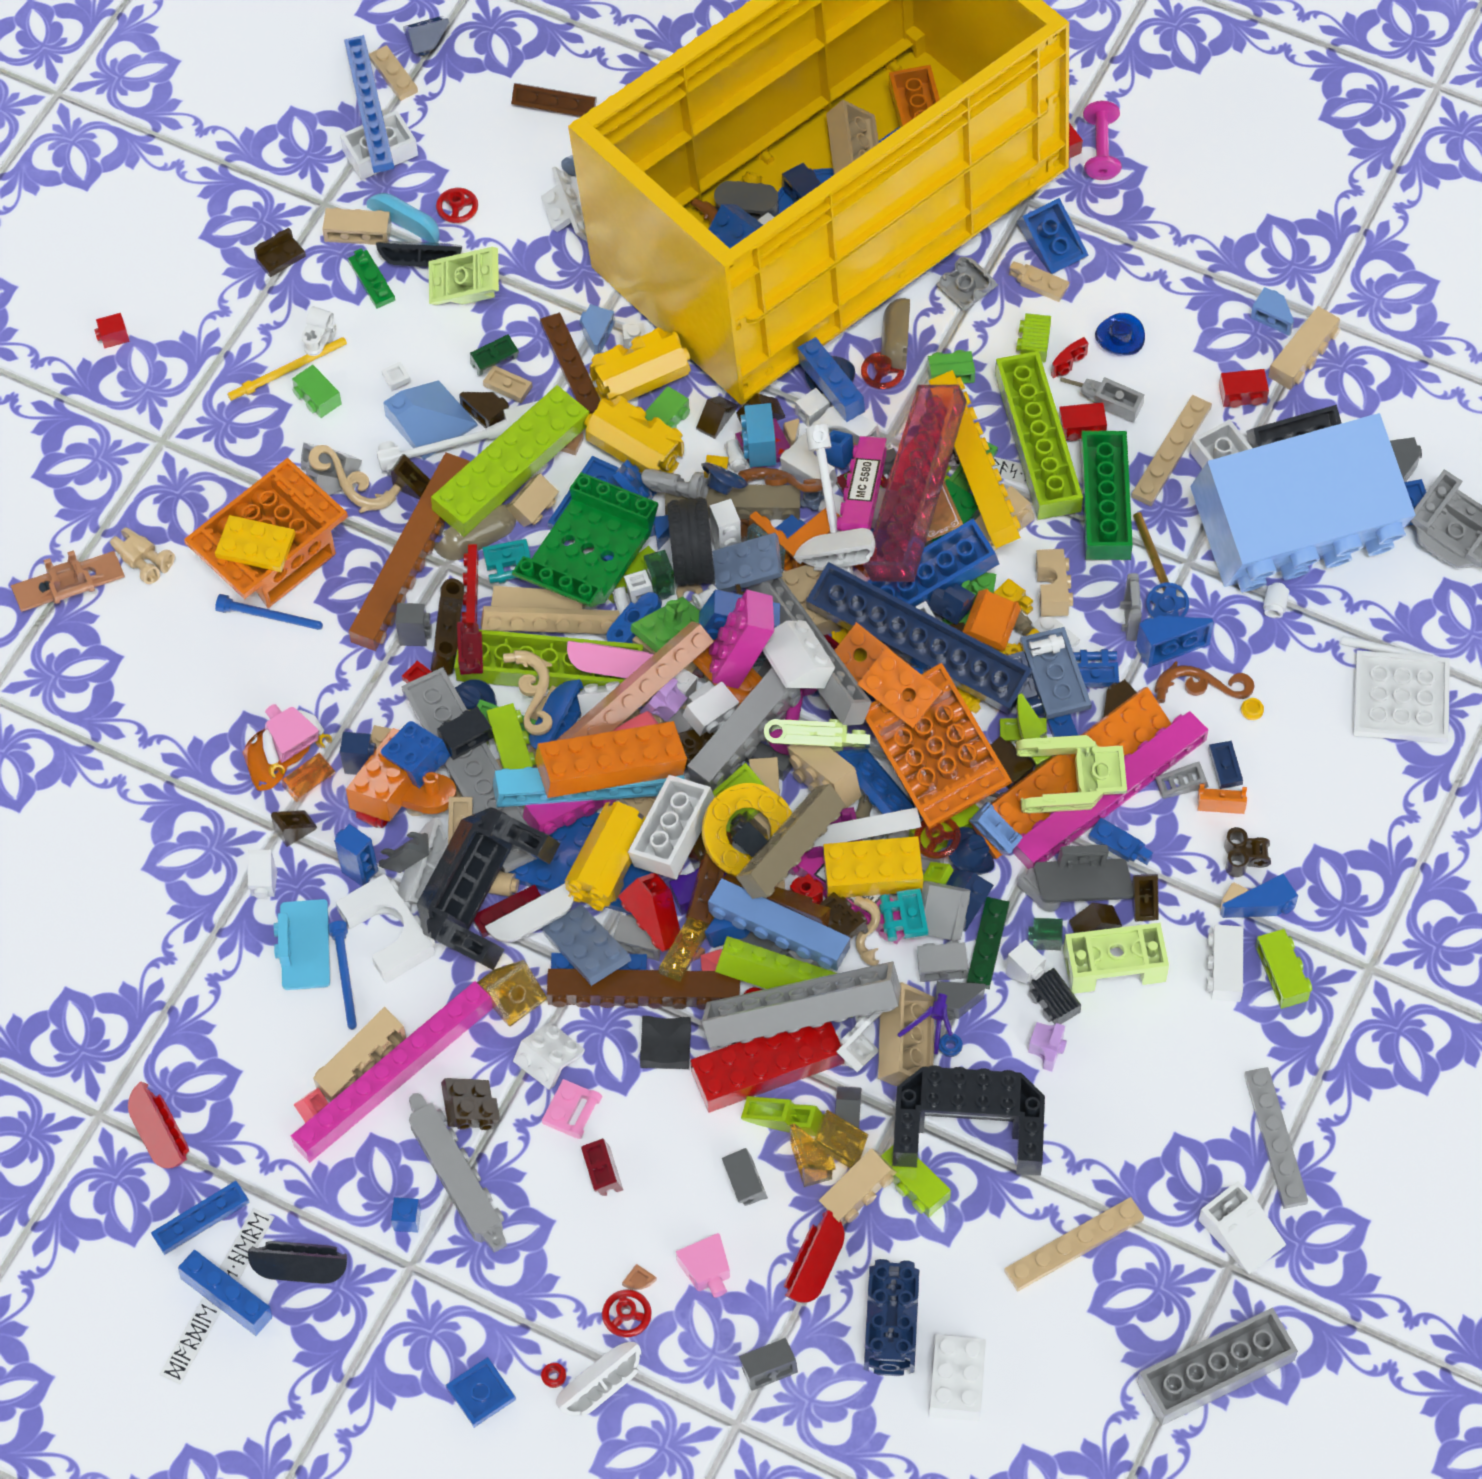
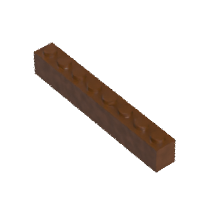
M548 968L547 1002L548 1005H553L554 1007L576 1005L581 1008H587L590 1005L603 1008L625 1006L632 1009L638 1006H648L652 1009L673 1007L675 1009L697 1007L698 1009L705 1010L707 1002L738 996L741 990V980L715 971L616 970L592 986L576 969Z

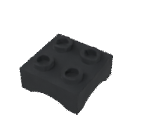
M642 1016L641 1068L689 1069L691 1017L658 1018Z

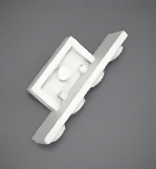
M554 166L551 169L557 185L541 195L552 229L558 232L572 223L575 234L587 242L582 209L577 204L575 199L577 195L570 186L569 182L571 179L566 171H561Z

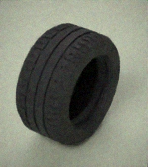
M702 497L696 499L688 498V500L680 499L679 501L672 500L667 504L675 584L686 586L687 584L711 583L715 580L707 500Z

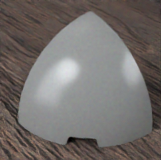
M303 442L301 469L305 470L306 475L328 495L340 491L342 488L340 487L332 458L328 454L322 453L319 456V461L323 464L331 463L330 469L326 471L313 469L309 464L308 457L312 448L317 445ZM334 450L341 462L346 477L352 472L359 470L362 462L361 459Z

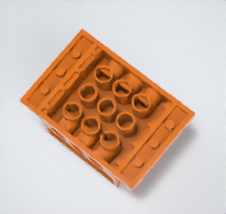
M287 457L188 535L184 541L193 552L244 600L256 591L265 606L270 608L336 555L331 530L344 521L348 514ZM229 515L295 530L296 535L282 572L216 558L215 551Z
M942 663L921 674L943 692L914 729L878 700L871 703L865 718L929 830L1012 783ZM911 688L903 692V699L906 702H912L916 697V692Z

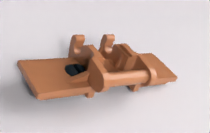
M74 550L67 552V562L55 566L50 558L43 560L46 574L11 585L20 611L23 612L52 601L58 604L62 599L86 591L93 592L95 591L94 587L124 578L125 575L115 551L79 562L76 559ZM88 571H94L96 574L90 576Z

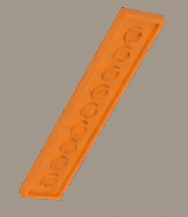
M1143 687L1081 735L1089 736L1099 747L1123 746L1124 756L1127 754L1132 755L1144 741L1147 740L1149 742L1161 728L1169 727L1171 722L1150 689ZM1053 755L990 804L994 806V810L1020 835L1023 833L1027 834L1038 821L1047 819L1051 812L1023 813L1021 811L1020 799L1042 797L1043 794L1078 792L1075 767L1076 755ZM970 822V824H971L972 827L974 828V830H975V832L977 833V835H980V836H982L983 838H985V837L977 830V828ZM985 838V842L989 846V853L993 859L1003 855Z

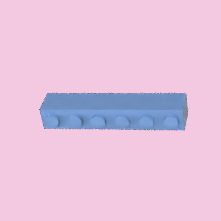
M720 880L708 901L709 912L715 918L730 921L735 927L742 930L747 929L760 939H769L782 949L788 948L796 952L803 959L810 958L818 962L825 969L831 968L837 971L850 949V937L766 898L752 899L744 888L727 880Z

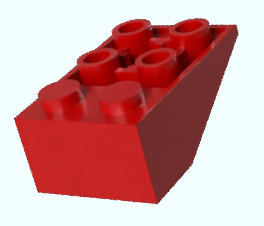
M657 873L637 878L618 896L622 901L624 909L632 913L636 918L637 925L648 933L652 938V944L657 949L664 952L682 943L683 939L672 892Z

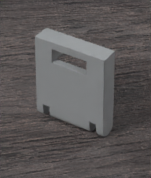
M1136 573L1127 575L1124 601H1120V608L1124 609L1125 624H1122L1121 630L1126 632V641H1137L1138 628L1142 616L1139 575Z

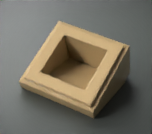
M799 419L785 422L783 425V434L790 447L799 436Z
M1235 882L1231 883L1222 899L1220 909L1223 903L1249 890Z

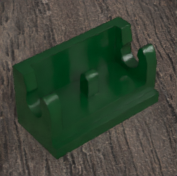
M509 334L470 352V365L472 368L476 367L477 375L481 376L483 375V370L510 357L513 360L518 358L519 350Z

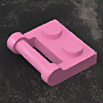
M563 1079L542 1119V1124L574 1138L581 1139L585 1132L583 1129L595 1105L600 1103L603 1096L597 1091L588 1090ZM582 1098L587 1100L575 1125H570L569 1123Z

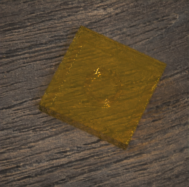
M826 1110L822 1116L812 1146L851 1169L861 1159L869 1134Z

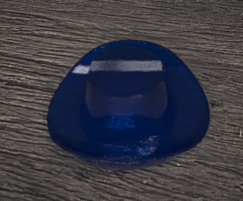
M1116 313L1099 324L1095 331V339L1106 352L1118 356H1129L1138 353L1145 343V330L1143 324L1136 316L1129 313Z

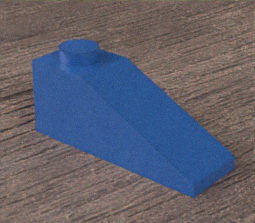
M1284 873L1223 903L1220 915L1222 918L1271 917L1281 913L1288 914L1295 909L1299 895Z

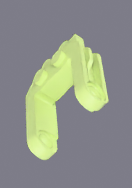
M774 719L769 721L764 727V735L768 744L771 742L786 745L830 747L835 752L842 751L843 747L870 748L871 738L870 735H866L865 730H852V734H848V726L842 725L839 719H829V722ZM772 726V732L779 728L783 729V734L779 738H772L769 735V729Z
M1087 735L1022 739L1015 743L1016 755L1020 757L1076 755L1075 767L1078 792L1043 794L1042 797L1021 798V811L1023 813L1091 810L1103 795L1127 793L1123 746L1099 747Z

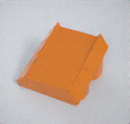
M988 588L979 591L971 607L963 633L984 644L1004 651L1021 610L1018 601L1013 602L989 592Z

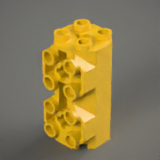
M660 327L643 336L635 337L631 341L632 346L630 349H626L623 345L619 344L606 352L595 354L591 359L593 363L589 366L592 382L596 381L597 387L595 389L601 400L603 398L613 400L618 396H622L629 401L689 375V372H691L687 362L690 360L689 352L680 345L677 332H666Z
M618 396L613 400L603 398L595 412L589 414L584 422V425L587 426L585 437L588 442L622 462L628 459L632 465H636L640 469L639 472L641 473L646 469L674 473L679 465V462L676 461L678 455L682 457L684 454V442L681 439L683 434L677 428L669 427L658 417L647 421L645 418L646 412L641 407H635L628 403L622 396Z
M618 801L613 802L612 806H610V802L605 803L565 879L566 890L570 892L568 897L574 896L573 901L587 903L597 911H603L604 907H609L611 902L616 901L624 886L623 878L632 863L628 851L646 819L645 816L643 819L638 817L639 811L636 808Z

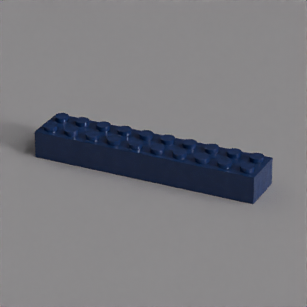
M830 562L825 566L806 599L808 609L848 630H851L857 622L901 658L925 671L942 663L957 688L1010 715L1017 702L1018 695L1023 692L1032 675V668Z

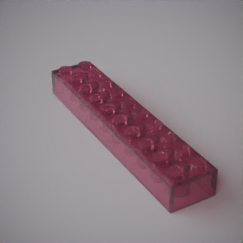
M959 384L917 385L874 527L875 551L869 561L863 564L871 581H915L967 403Z

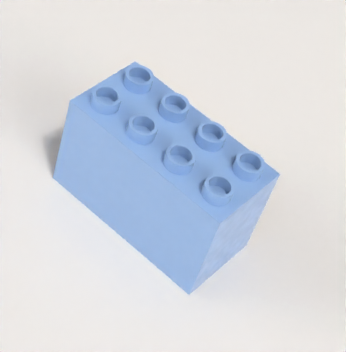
M1380 413L1209 460L1190 486L1223 585L1227 587L1238 584L1241 592H1249L1267 584L1266 578L1280 571L1284 580L1303 576L1310 572L1309 565L1322 559L1326 568L1340 566L1352 560L1351 553L1365 547L1369 556L1385 553L1395 547L1394 541L1406 536L1404 527L1416 516Z

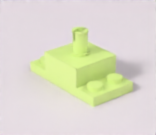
M491 246L429 261V304L438 305L454 302L463 305L495 298V292L499 291L497 247Z

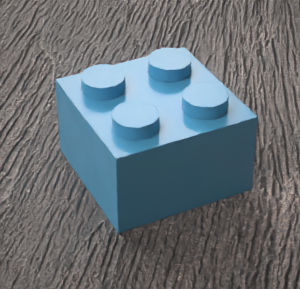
M771 403L744 406L745 415H741L744 459H749L750 467L776 465V445Z

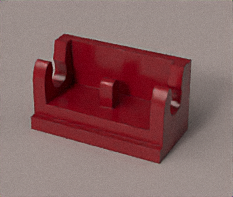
M457 622L460 675L482 674V631H479V625L476 622L473 623V628H466L464 622Z
M602 1138L581 1146L594 1191H598L602 1196H607L606 1191L614 1189L615 1192L623 1191L612 1150L606 1140Z

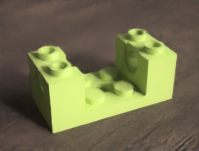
M1161 922L1065 934L1063 954L1070 990L1073 994L1095 991L1096 981L1100 978L1140 974L1142 985L1162 983L1167 980L1169 962ZM1120 948L1124 954L1116 957L1111 954L1110 950Z

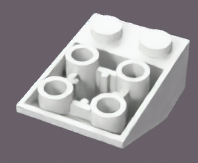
M1239 1180L1201 1209L1199 1216L1201 1224L1248 1275L1286 1246V1243L1255 1197Z

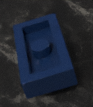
M1232 740L1209 744L1208 750L1219 788L1224 789L1243 785L1244 780Z

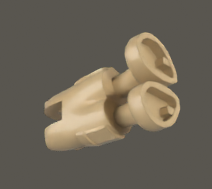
M127 527L121 530L123 537L126 539L124 542L116 536L110 540L111 546L120 554L124 562L132 569L139 568L140 579L146 584L158 581L160 571L164 574L167 573L174 563L175 554L171 550L165 549L159 553L155 552V545ZM144 559H149L153 564L146 563Z

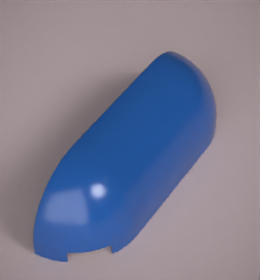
M580 679L562 683L549 695L542 711L551 716L553 721L552 728L544 735L537 736L530 733L529 742L535 750H537L538 743L556 741L577 722L581 714L577 695L580 693V689H583ZM538 717L535 725L543 722L541 717Z

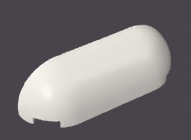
M866 528L815 536L799 547L794 555V559L799 564L804 562L814 566V570L817 571L824 570L828 562L838 567L864 564L874 554L875 538L872 532Z
M438 818L427 822L419 832L420 834H428L429 855L404 871L398 892L399 896L404 898V902L410 904L418 902L448 845V839H446L442 827L444 824Z
M565 884L488 924L485 928L498 941L505 943L518 941L567 914L572 907L574 896L568 897L570 892L566 890Z
M627 1342L611 1349L563 1388L556 1398V1406L563 1413L571 1416H585L592 1412L637 1374L641 1355L639 1345L635 1342Z

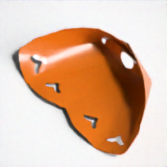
M265 728L257 732L247 742L243 750L251 780L259 791L272 789L285 775V773L283 775L280 773L279 767L274 769V772L278 770V773L275 774L276 778H272L268 770L271 764H268L263 750L262 734ZM310 746L283 763L279 760L278 764L282 765L286 772L287 767L298 762L308 752Z

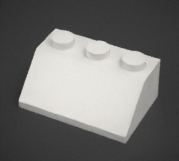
M785 621L775 627L774 633L762 650L785 688H825L835 669L834 664L806 621Z

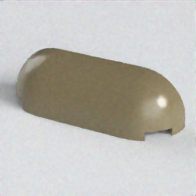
M906 298L892 301L884 311L882 322L881 357L887 365L901 370H906L910 299Z
M499 505L465 537L452 526L443 532L445 536L439 543L435 542L434 550L444 559L462 560L464 559V553H468V544H477L478 551H480L482 547L489 546L510 534L516 525V519L506 508L507 505Z

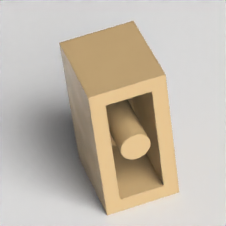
M539 473L526 483L506 508L523 527L529 524L535 525L543 517L541 512L545 508L549 509L556 502L554 497L559 491Z

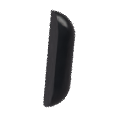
M376 242V248L381 257L389 264L400 266L429 267V261L461 254L463 248L462 245L450 243Z
M267 1241L263 1247L255 1248L252 1246L249 1248L248 1261L251 1268L258 1275L266 1279L326 1284L338 1280L344 1274L347 1266V1254H341L337 1252V1247L329 1245Z

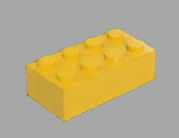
M918 836L823 844L827 897L833 892L840 898L842 896L849 898L897 894L898 891L920 889L922 892L923 871Z

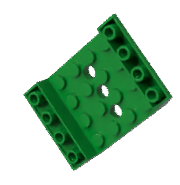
M580 472L569 488L572 500L533 557L530 559L523 556L512 571V575L592 607L607 601L651 535L659 504L656 501ZM568 540L575 541L571 545H564V543ZM586 548L594 549L593 552L583 553ZM607 555L613 556L612 560H602Z

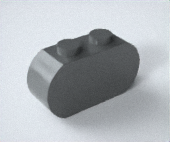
M725 181L714 192L715 208L719 210L721 204H736L756 220L766 213H770L773 217L779 214L778 193L771 185Z

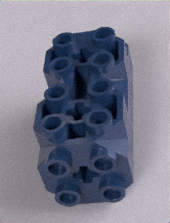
M886 1259L875 1260V1265L869 1266L864 1370L869 1371V1367L874 1368V1374L898 1377L904 1375V1370L909 1369V1374L915 1372L920 1269L915 1268V1262L904 1260L900 1263H893Z

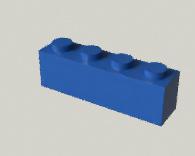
M816 337L797 347L800 365L846 422L865 412L864 396Z
M195 1249L178 1266L180 1279L254 1336H257L272 1319L271 1309L268 1304Z

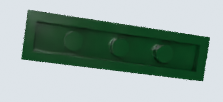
M991 897L986 898L966 983L985 984V989L990 990L1010 901Z

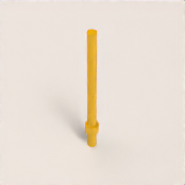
M343 336L326 344L320 354L316 356L306 354L253 381L248 380L242 383L241 387L228 392L227 396L232 401L244 394L249 395L255 392V389L346 345L347 341Z

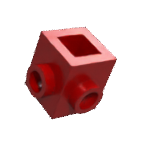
M810 873L804 877H797L791 883L790 891L812 897L813 903L820 904L823 902V885L818 879L814 880Z

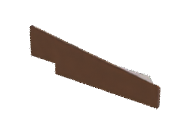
M726 874L722 878L744 888L735 876ZM775 886L773 894L766 898L828 927L831 908L813 903L812 897Z

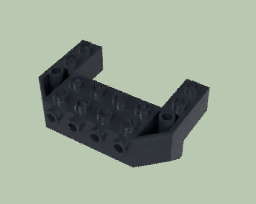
M492 807L461 819L417 902L423 934L494 971L505 949L469 931L471 924L512 847L550 864L561 843L549 835Z
M937 1065L923 1066L897 1086L892 1166L917 1168L919 1133H924L925 1116L1013 1122L1012 1139H1018L1016 1174L1041 1176L1045 1095L1022 1073L1012 1070L991 1071L986 1068L973 1070L964 1067L942 1068Z

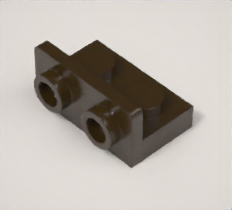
M289 227L279 231L270 239L259 243L253 249L257 263L270 278L306 257L304 249L293 238L292 230Z
M833 892L819 904L831 908L828 927L850 937V940L860 931L864 934L869 932L866 925L868 922L866 917L860 911L855 912L852 909L851 903L844 896L840 898Z

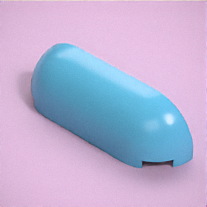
M379 193L367 200V208L370 210L390 212L391 221L427 242H439V227L436 221L426 213L388 193Z

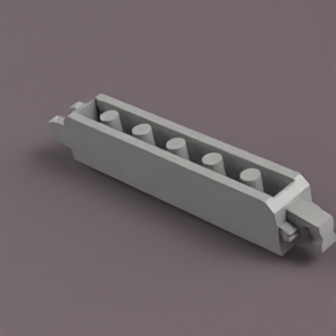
M412 1093L409 1097L410 1108L413 1112L409 1117L411 1131L474 1241L481 1243L485 1241L494 1253L506 1247L507 1243L502 1232L504 1217L498 1207L494 1209L490 1202L493 1201L492 1196L487 1188L482 1189L479 1181H481V1178L475 1167L472 1169L469 1167L467 1162L470 1159L465 1149L458 1148L456 1144L458 1138L452 1128L447 1129L444 1123L447 1120L441 1108L436 1110L433 1103L427 1104L421 1093Z

